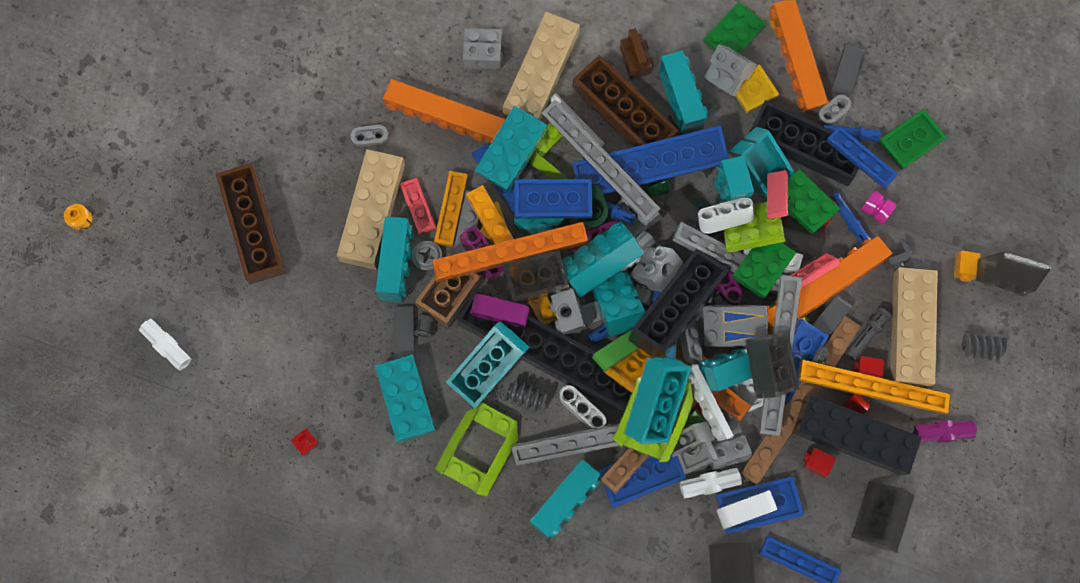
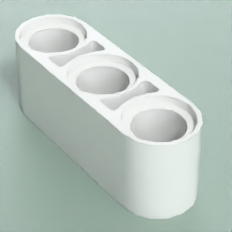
M743 197L701 209L698 212L701 232L708 234L751 222L754 218L752 200Z
M567 385L560 390L559 398L561 403L589 429L599 428L592 424V419L594 418L602 420L600 427L606 425L604 414L576 388ZM570 391L574 397L571 400H566L563 397V393ZM581 404L586 405L588 411L580 413L577 407Z
M767 491L722 507L716 511L723 529L778 509L771 491Z

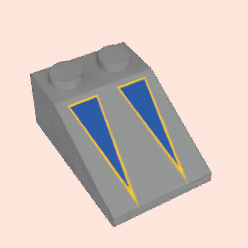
M710 305L703 307L704 346L768 345L767 306Z

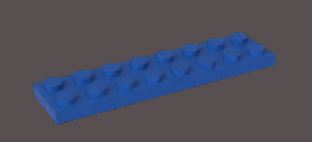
M721 125L608 154L638 186L720 166L722 160L729 159ZM586 159L572 163L576 179H592V185L601 189L603 195L617 192Z

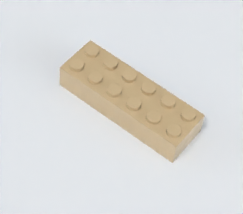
M545 12L503 105L504 116H508L512 108L516 106L541 121L542 112L549 103V98L553 94L579 35L580 24Z
M366 149L337 252L340 262L377 270L384 219L392 215L405 167L403 157Z
M899 267L893 273L891 381L921 388H930L935 385L938 271Z

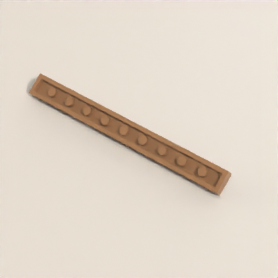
M846 316L841 320L824 345V348L829 351L827 353L828 358L823 365L836 366L860 329V325ZM803 381L800 383L789 403L787 402L784 406L780 436L765 435L740 473L741 476L754 485H758L792 433L804 397L808 395L816 396L822 386Z
M739 346L721 347L710 360L715 359L714 356L720 353L729 354L731 349ZM694 396L690 411L698 404ZM629 447L600 481L616 494L650 455Z

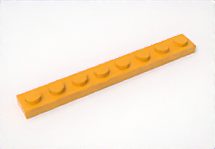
M483 185L466 194L468 201L493 244L514 240ZM524 260L506 265L536 320L545 325L556 320V313L552 312L550 301L527 261Z
M806 360L800 361L798 381L936 413H948L950 394Z

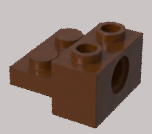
M636 28L630 29L628 38L620 39L619 48L629 79L631 80L650 75L654 62L652 57L648 56V43L646 40H643L642 34H638Z

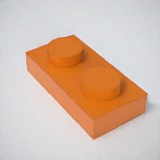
M729 388L721 391H712L718 406L739 422L752 407Z

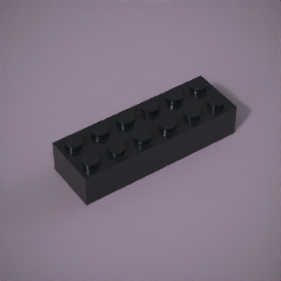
M767 100L764 101L750 132L756 127L769 130L787 159L847 187L851 184L859 168L826 141L834 131Z
M696 248L633 327L628 341L653 358H665L723 283L729 269Z
M814 395L804 397L792 434L901 476L910 475L921 441L920 436Z

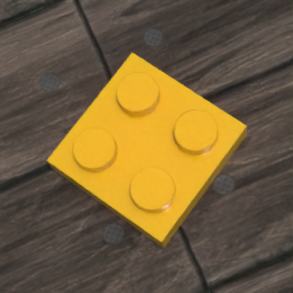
M759 64L753 70L748 81L744 80L736 98L746 114L761 107L765 100L770 102L777 98L779 93Z

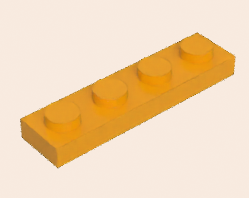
M449 171L434 243L449 247L454 245L468 174Z

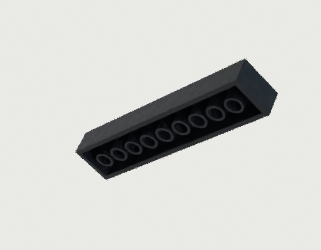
M476 287L459 315L457 324L483 339L498 322L470 314L475 294L493 297ZM529 315L524 328L504 324L529 346V349L521 356V360L557 380L573 386L579 392L622 415L624 414L632 392L603 371L592 358L593 354L596 353L595 351Z

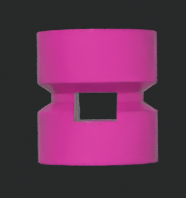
M874 190L860 210L867 215L873 214L874 219L883 225L897 205L889 199L883 200L884 196Z

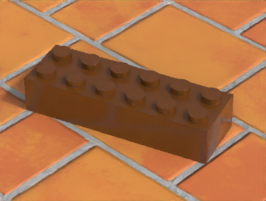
M600 55L573 78L572 88L633 147L678 135L679 130Z
M253 163L216 173L246 281L251 285L286 274L258 172Z

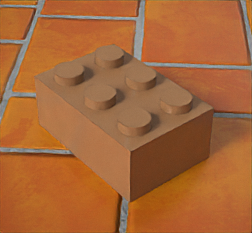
M476 273L437 283L434 275L415 301L418 309L449 328L469 300L475 288L481 283V278Z

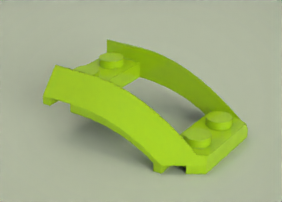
M549 123L547 125L548 130L529 159L530 165L538 169L548 179H567L542 157L563 136Z
M641 376L636 380L631 398L613 440L621 447L625 445L659 459V462H667L678 442L693 403L691 382L687 381L681 400L682 403L668 442L641 444L624 434L638 391V385L642 378Z
M484 402L476 408L470 409L466 412L455 430L435 469L439 473L445 474L476 491V494L487 497L512 451V445L518 441L517 420ZM473 420L506 438L487 473L454 456Z

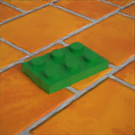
M738 2L711 30L703 42L714 51L718 45H723L741 54L766 27V23L742 3Z
M923 109L881 138L879 143L899 168L903 170L942 143L947 137Z
M799 169L788 179V212L813 235L840 208Z
M783 243L752 248L736 269L732 278L764 299L796 252Z

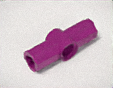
M947 420L935 422L934 424L915 425L913 434L921 437L920 442L937 441L938 443L955 441V439L975 438L977 427L974 420L961 422Z

